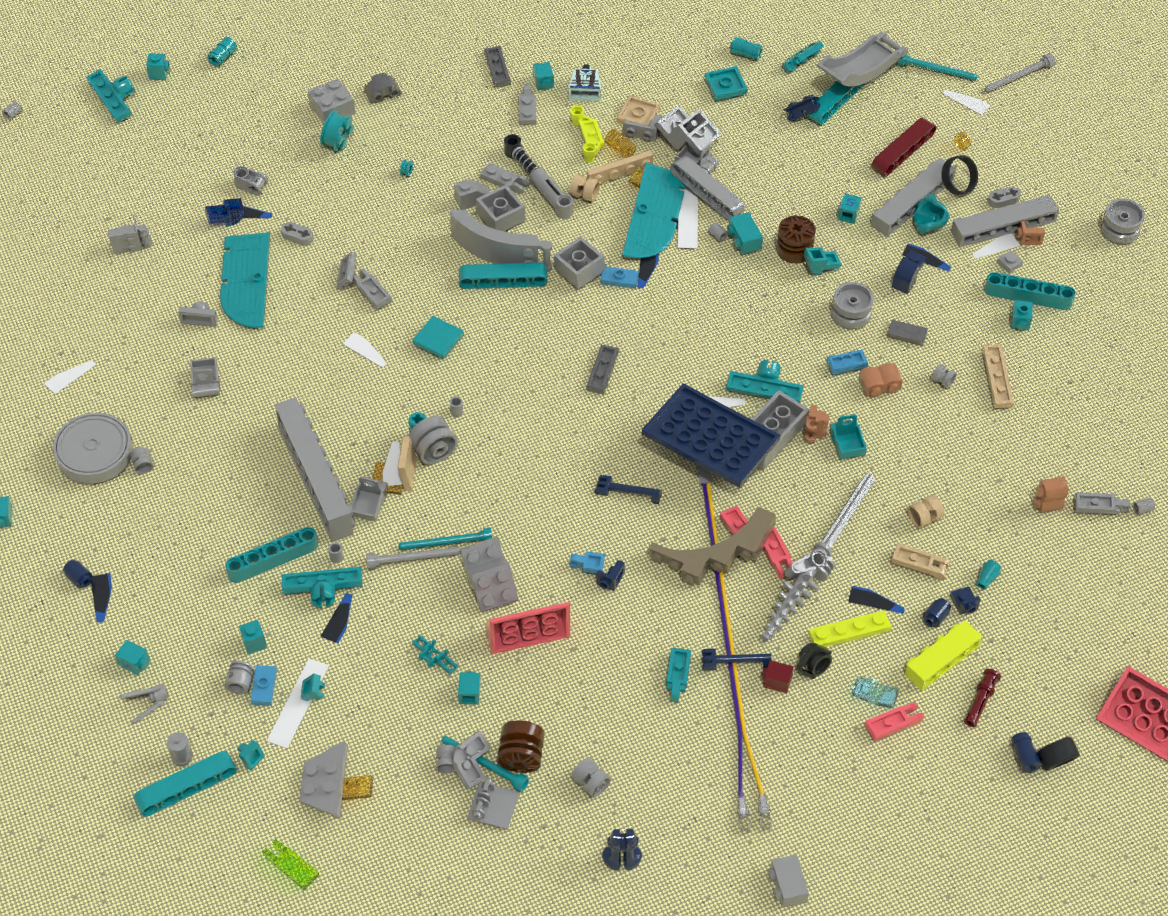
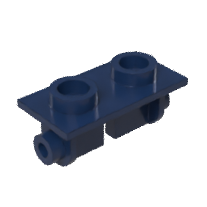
M813 95L805 96L800 102L796 101L788 104V107L783 109V111L789 112V115H787L789 121H796L805 117L803 110H805L806 115L818 111L821 106L817 100L820 97Z

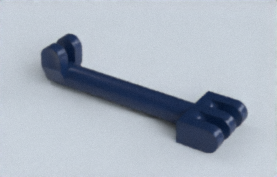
M599 475V481L594 491L598 495L608 496L609 490L652 496V503H660L662 496L660 489L612 483V476Z
M716 648L702 650V663H704L702 664V669L705 671L717 670V663L763 662V668H768L769 661L772 660L771 653L716 655Z

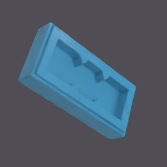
M605 266L606 270L602 272L600 284L636 289L639 271Z
M862 349L827 357V363L832 375L868 367V361Z
M256 665L251 705L272 706L277 674L276 666Z

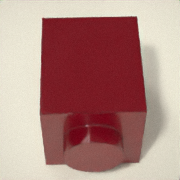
M770 660L768 668H763L761 679H764V688L788 693L794 666Z

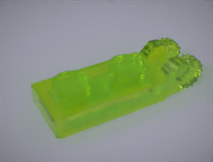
M276 839L272 842V845L280 852L278 856L266 848L262 851L265 858L304 891L319 877V872L288 846H284Z

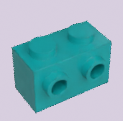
M749 212L729 217L728 234L733 237L735 247L739 248L742 255L762 249L763 236Z

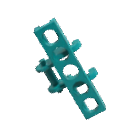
M419 635L416 640L412 641V645L422 652L419 653L418 659H424L428 663L429 668L436 663L449 675L458 669V665L447 657L449 653L447 649L443 653L434 648L437 642L435 639L432 640L431 644ZM422 641L424 642V645L421 646L417 642ZM433 653H438V654H439V655H436V656L433 657V658L431 657V655H432ZM447 665H453L454 668L451 670Z

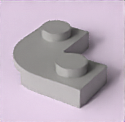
M481 731L475 732L462 741L453 753L454 769L466 789H471L486 778L475 760L491 749Z

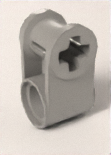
M238 166L233 170L236 188L250 192L253 195H259L263 185L268 183V178L265 174L245 166Z

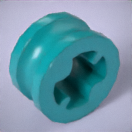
M406 159L402 161L400 166L401 175L406 174V176H410L412 174L413 161L407 162Z

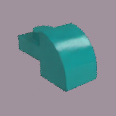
M822 247L806 248L804 251V258L813 274L822 275L823 270L840 269L842 265L836 251L824 252Z

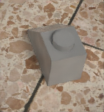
M472 179L454 184V198L461 210L476 206V199L490 192L487 185Z

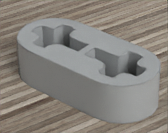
M1016 187L992 191L989 194L988 205L992 208H1001L1016 204L1019 201L1021 192Z
M287 222L281 227L282 237L291 242L306 246L310 245L314 240L312 230L292 222Z

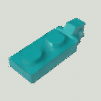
M822 41L809 44L783 62L782 65L785 72L795 70L797 64L800 65L807 61V57L817 55L819 50L824 47Z
M671 648L666 681L667 690H671L670 702H679L680 692H685V688H687L691 650Z

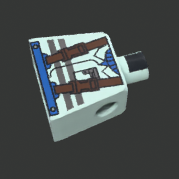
M588 64L582 65L581 69L573 70L569 84V100L601 101V84L598 70L591 69V66Z

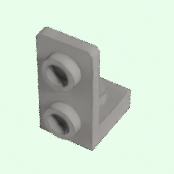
M655 114L653 121L650 120L648 126L624 121L623 135L656 142L660 131L655 126V123L662 118V115Z

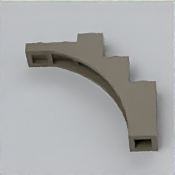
M757 507L749 521L737 533L720 543L701 549L673 550L652 542L648 548L649 554L655 562L666 563L674 570L680 569L681 576L685 582L700 586L710 566L717 572L723 571L728 573L738 554L746 560L756 561L776 524V514Z

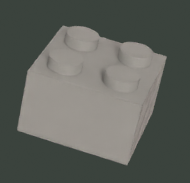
M338 78L308 90L309 105L323 124L333 110H338L339 114L345 117L355 114L354 99Z
M507 185L476 199L477 214L490 228L504 232L526 221L525 206Z
M579 237L554 254L555 270L577 289L606 270L605 256L583 237Z

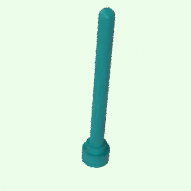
M907 54L901 57L897 64L900 66H908L910 64L970 80H977L978 78L977 74L914 59Z
M491 527L483 528V530H479V533L401 542L398 544V548L400 550L478 540L485 541L492 538Z
M448 736L441 738V742L445 745L457 747L460 744ZM483 756L475 759L478 764L510 781L513 788L517 791L523 792L526 789L530 778L524 774H513Z

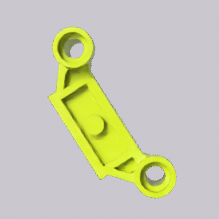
M576 105L570 109L572 124L580 127L585 142L583 145L585 162L592 163L599 150L604 148V140L596 118L592 119L584 115L583 107Z

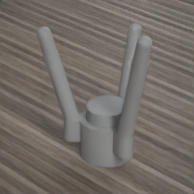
M163 683L151 688L119 695V698L122 699L148 694L150 701L156 702V704L132 720L133 724L158 707L165 705L164 700L168 699V695Z

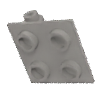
M486 778L478 784L467 819L508 830L520 792L495 786L492 779Z

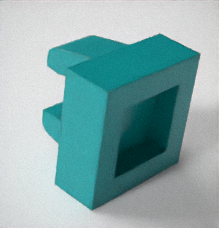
M313 673L302 681L300 699L309 701L310 699L319 700L324 697V694L319 692V690L325 687V683L320 681V675Z
M254 740L249 744L242 743L237 748L245 768L251 771L265 757L260 745Z

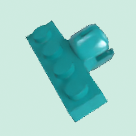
M100 68L86 77L117 123L132 115L123 99L133 94L135 88H132L133 85L126 75H122L113 82H110Z
M769 359L762 360L755 375L730 371L726 386L727 391L771 399L779 390L795 401L801 402L804 385L779 380L781 366L776 361H772L770 369L768 368Z
M361 567L281 574L283 594L310 592L311 602L318 608H322V601H326V608L335 602L336 589L363 586Z

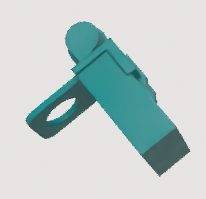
M856 414L840 416L838 422L830 424L833 445L836 446L839 459L866 455L867 448L860 424L857 423Z

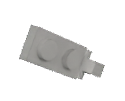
M523 84L524 93H519V125L537 124L535 93H530V84Z
M1076 492L1074 496L1075 512L1119 514L1127 513L1130 509V500L1119 499L1115 494Z

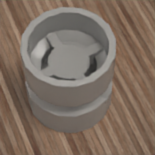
M590 757L582 760L571 774V777L580 786L584 785V790L592 798L604 792L611 782V777L604 770H599V765Z

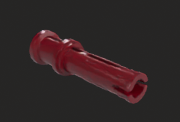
M989 668L984 670V677L977 685V695L964 719L966 725L970 727L977 726L988 698L994 695L996 683L1001 680V674L996 670Z

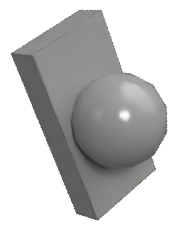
M197 301L191 308L179 307L178 313L182 324L217 327L216 310H209L205 302Z

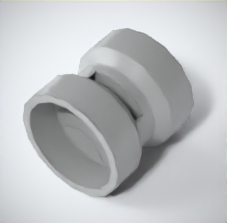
M939 364L934 370L931 380L942 383V386L948 389L955 381L957 372L953 370L948 371L946 366Z
M139 447L131 452L130 456L132 462H134L133 466L136 473L145 474L153 469L154 465L150 459L149 449Z
M452 745L437 747L436 757L438 760L436 762V770L438 772L452 773L455 771L453 753L456 747Z

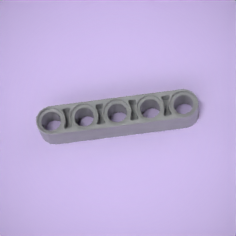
M683 156L671 164L670 170L672 174L726 219L729 220V217L739 215L745 210L744 203L688 156Z

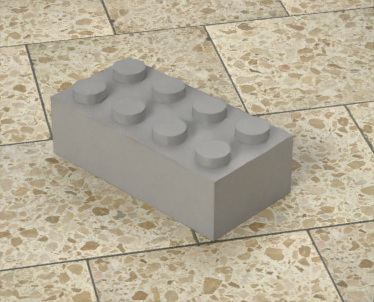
M779 390L751 419L781 435L779 442L759 464L758 468L764 470L806 425L807 415H809L807 407Z

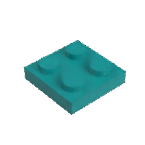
M737 66L706 72L704 75L715 101L748 93V88Z

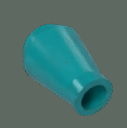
M991 559L984 562L976 585L986 590L1001 574V565Z

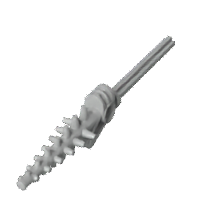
M866 473L823 540L816 543L810 554L795 561L785 569L786 577L796 578L793 585L784 581L783 584L789 592L787 594L782 591L779 592V595L784 600L782 604L777 601L774 605L778 610L776 613H770L773 619L770 623H766L767 629L761 635L763 641L768 642L771 637L775 636L774 632L777 628L779 630L783 628L781 626L783 620L789 622L790 618L787 616L789 611L794 614L797 613V610L793 607L795 603L802 607L805 603L799 598L801 594L809 599L812 597L806 590L807 586L816 591L819 590V587L812 581L813 577L820 581L827 580L831 570L835 567V562L831 559V547L875 481L873 474L869 475Z

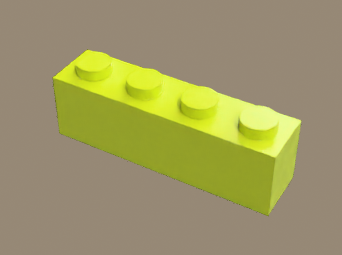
M966 620L961 624H955L948 634L939 636L935 644L931 647L926 646L918 657H912L906 663L905 676L923 691L980 647L982 635Z

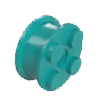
M333 110L323 125L320 144L322 146H332L334 151L344 150L348 135L354 129L352 117L350 115L345 117L339 114L338 110Z

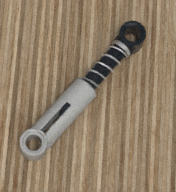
M507 135L504 138L505 156L515 159L519 162L520 166H523V170L530 175L531 182L555 208L556 215L559 218H570L573 215V198L565 194L543 168L537 167L536 162H533L532 158L528 157L529 154L525 153V149L521 145V138L518 135Z

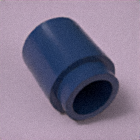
M70 560L65 564L63 568L65 576L77 588L87 587L91 583L92 573L82 563Z
M943 598L934 600L923 613L924 622L930 627H939L950 614V603Z

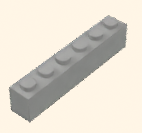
M938 158L935 162H931L926 170L921 171L913 181H909L902 190L897 191L895 196L887 200L879 210L876 209L872 214L871 226L888 237L914 215L915 208L922 198L929 194L937 195L945 188L942 181V168L945 161ZM952 165L950 168L951 181L954 180L956 168Z
M1051 195L1038 197L953 220L951 233L959 247H964L1016 233V229L1020 226L1021 221H1025L1026 228H1034L1056 222L1059 208Z

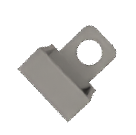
M687 143L675 156V161L683 156H688L709 174L719 164V161L712 157L710 153V144L697 154Z
M133 215V225L108 230L114 254L127 251L137 252L143 250L142 246L149 248L152 245L147 226L144 224L137 225L135 215Z
M216 357L190 360V384L193 397L200 398L202 396L220 394V378L218 377Z
M360 477L351 503L354 513L352 516L377 522L381 506L386 498L388 483L369 477Z

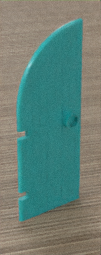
M646 162L622 256L628 258L652 257L661 253L671 243L677 225L671 219L678 220L685 193L679 190V188L686 189V185L677 179L671 170Z
M270 232L226 236L224 240V250H230V252L223 253L221 281L227 283L221 284L220 303L224 313L232 321L242 326L264 328Z

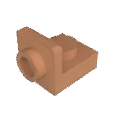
M1021 221L1020 226L1016 229V236L1020 239V244L1042 245L1045 235L1044 228H1026L1025 221Z

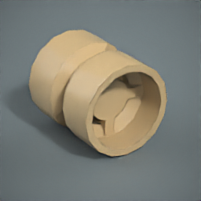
M576 173L570 183L569 195L577 198L582 196L584 200L594 202L600 189V180L593 178L587 180L586 176Z
M933 494L922 499L921 502L918 501L908 506L907 509L911 522L919 529L945 515L941 501Z

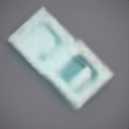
M857 676L852 690V695L861 700L891 709L894 708L899 694L897 687L879 685L877 679Z

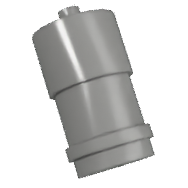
M181 732L171 734L167 739L171 759L177 766L184 767L192 760L188 738Z

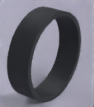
M959 155L949 158L944 163L942 181L946 189L954 195L967 194L975 189L978 183V169L971 158ZM955 159L962 160L970 172V183L963 192L955 188L950 178V168Z

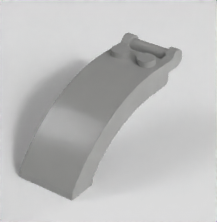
M882 31L878 35H871L861 45L847 54L839 57L827 55L817 64V67L844 86H858L873 80L901 57L906 56L908 48L900 46L888 38L887 34Z
M450 209L451 236L471 254L493 264L544 263L547 266V272L552 270V263L550 262L552 243L550 241L538 240L537 235L499 231L475 220L469 215L468 210ZM538 249L543 251V261L538 260Z

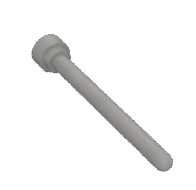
M1051 53L1042 56L1039 62L987 85L985 91H993L1042 67L1050 68L1055 65V58Z
M459 547L383 556L366 553L367 568L374 569L383 563L459 555L460 549Z

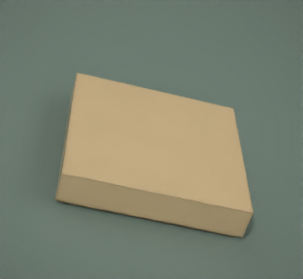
M629 95L616 118V122L623 124L624 121L648 126L649 121H653L654 115L658 114L661 104Z
M403 436L397 467L405 490H412L417 462L410 436Z

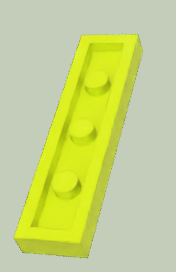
M885 610L811 628L808 634L812 643L828 647L891 631L892 626Z

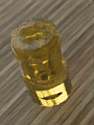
M611 129L606 134L605 143L614 150H617L623 157H631L635 153L636 145L617 129Z

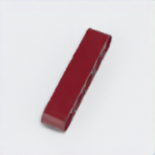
M923 117L919 118L874 158L871 167L884 176L890 175L934 135L937 126Z

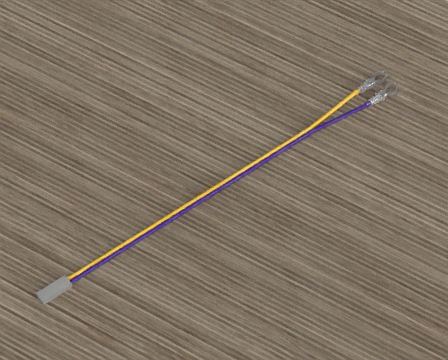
M697 465L699 485L703 487L712 546L719 543L710 488L712 476L711 472ZM715 571L727 655H735L723 571ZM728 663L738 729L737 815L740 818L739 822L742 821V818H746L750 822L747 830L749 832L751 820L748 818L749 807L746 804V798L743 793V734L759 789L758 814L761 817L760 821L765 816L771 821V825H769L770 831L773 820L769 816L770 805L767 802L765 791H763L746 733L736 663ZM759 822L760 827L765 830V826ZM738 823L739 828L744 831V828Z

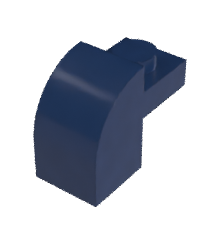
M910 250L907 256L902 258L895 271L892 288L908 295L915 285L918 272L926 263L927 257Z

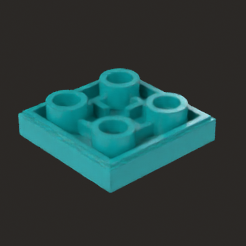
M432 316L412 341L414 345L444 359L464 335V330Z

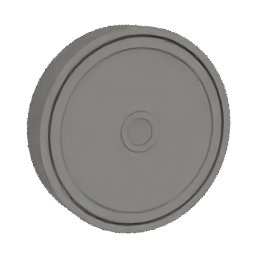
M87 413L71 419L61 427L53 442V452L60 471L69 479L85 484L105 482L120 474L131 460L130 454L133 451L130 433L126 425L118 418L105 413Z

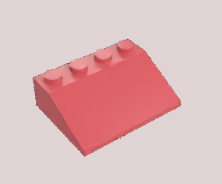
M566 602L489 619L486 622V636L491 654L570 637V603Z
M1127 666L1096 719L1168 761V688Z

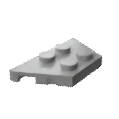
M345 741L304 762L299 799L303 805L310 808L314 807L322 813H329L337 819L340 818L348 751V744Z

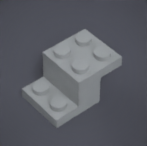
M678 105L655 123V126L676 150H679L688 142L697 154L722 135L700 108L688 116Z
M498 537L459 548L468 584L475 591L478 607L481 612L519 600L510 563L503 557Z

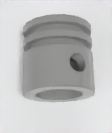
M233 661L230 664L224 686L232 693L246 694L249 691L254 667L244 661Z

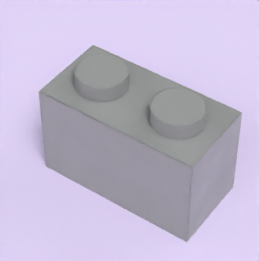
M792 855L773 859L771 868H768L770 881L775 883L774 895L776 901H780L782 908L807 903L809 892L798 856Z

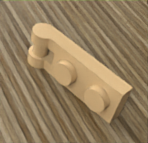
M897 543L891 563L932 575L938 580H944L946 576L945 570L948 569L950 561L947 558Z

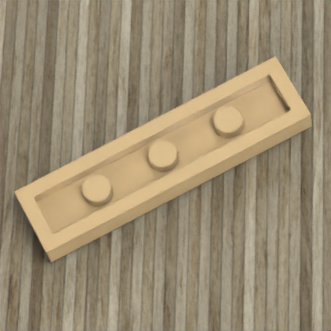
M649 150L587 170V180L593 178L600 180L601 184L644 170L646 162L653 164V153Z
M1002 344L983 345L982 351L994 408H1012L1014 400Z

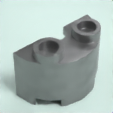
M378 73L372 76V80L364 85V92L370 103L381 101L386 95H389L391 98L402 95L394 76H389L387 73Z

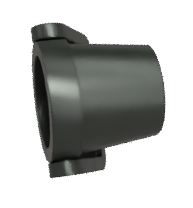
M817 643L806 644L799 653L798 671L813 679L823 674L832 663V651Z

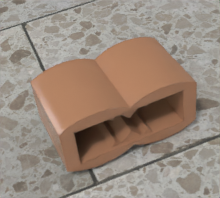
M887 363L879 367H868L861 370L859 374V380L865 396L876 397L883 392L895 393L902 388L903 380L896 363Z
M1065 477L1045 479L1039 482V486L1036 487L1037 493L1033 498L1034 507L1038 508L1039 513L1064 508L1065 498L1069 490Z

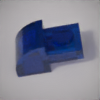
M241 198L223 200V205L205 206V213L209 224L225 223V226L229 227L242 220L245 209Z

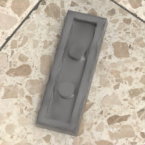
M501 46L484 48L494 88L511 85Z
M601 344L586 386V391L605 394L619 354V348Z

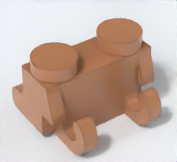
M816 405L810 406V413L807 415L804 439L809 443L815 442V439H822V436H827L830 414H826V411L817 410Z

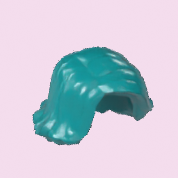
M929 194L918 202L913 222L917 232L925 234L929 231L943 228L947 224L950 215L946 206L937 201L936 195Z

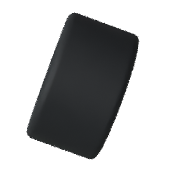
M1072 737L1057 740L1038 751L1040 760L1047 771L1065 765L1080 756Z

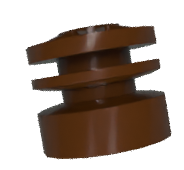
M794 215L788 216L780 222L776 251L782 260L794 264L806 261L804 251L806 248L814 247L816 233L815 225L810 219Z
M522 720L505 723L501 729V745L499 746L497 763L504 769L516 773L537 771L541 767V749L543 748L545 737L543 728L535 723Z

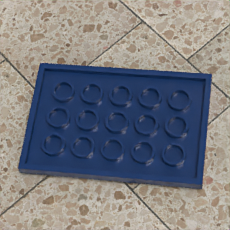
M684 383L642 428L641 432L645 437L739 488L779 442L781 436Z

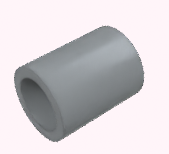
M13 101L2 110L5 118L11 120L22 111V108L17 102Z
M717 222L713 223L708 229V232L719 242L724 241L728 236V232Z
M455 396L449 401L450 414L453 417H460L463 414V400Z
M1146 498L1133 502L1134 512L1140 515L1154 511V500Z
M338 542L331 543L328 547L330 561L332 563L342 562L344 558L342 545Z

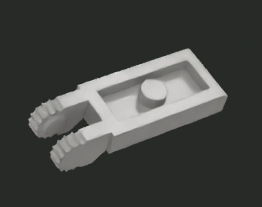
M488 163L480 173L481 179L499 187L507 185L511 191L522 194L525 190L524 187L530 185L528 178L522 175L519 176L492 163Z
M364 268L359 270L363 278L362 280L353 274L352 282L377 310L392 302L390 294Z

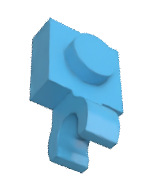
M588 551L585 552V556L571 554L569 567H583L582 572L597 574L598 571L603 572L605 554Z

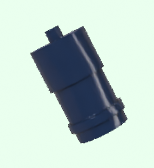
M1027 732L1014 735L1011 738V745L1015 749L1022 771L1024 773L1036 772L1042 766V762L1033 746L1031 736Z

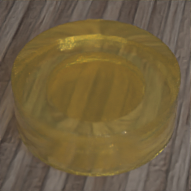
M959 132L954 137V142L958 148L966 150L971 146V139L966 133Z

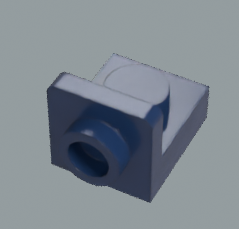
M617 560L615 565L609 568L607 574L598 571L596 574L597 584L604 589L615 591L625 574V562Z
M969 586L951 591L950 597L960 615L965 613L971 614L978 610L981 599L979 596H974Z

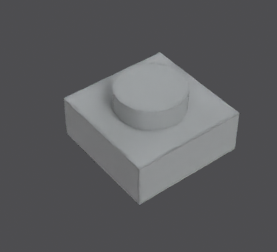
M1011 250L999 257L997 263L1010 274L1023 265V260Z

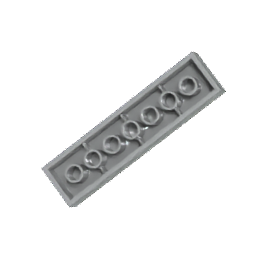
M294 397L274 404L280 432L331 542L354 535L353 527L355 522L352 517L354 515L352 507L345 502L347 500L345 492L338 487L340 485L338 477L331 472L333 468L330 461L325 459L326 453L323 446L318 445V435L316 431L312 432L311 430L313 428L310 418H306L304 415L306 411L303 403L299 404L297 398Z

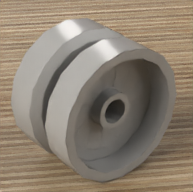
M1130 199L1111 201L1107 205L1101 225L1103 235L1111 242L1118 244L1134 242L1139 237L1145 218L1144 209L1140 204Z
M847 282L840 285L835 290L831 310L833 320L838 325L848 329H858L865 326L871 318L874 301L872 291L867 286L857 282Z
M432 416L422 420L415 425L409 434L417 455L425 464L429 465L445 460L454 452L458 445V438L440 416Z

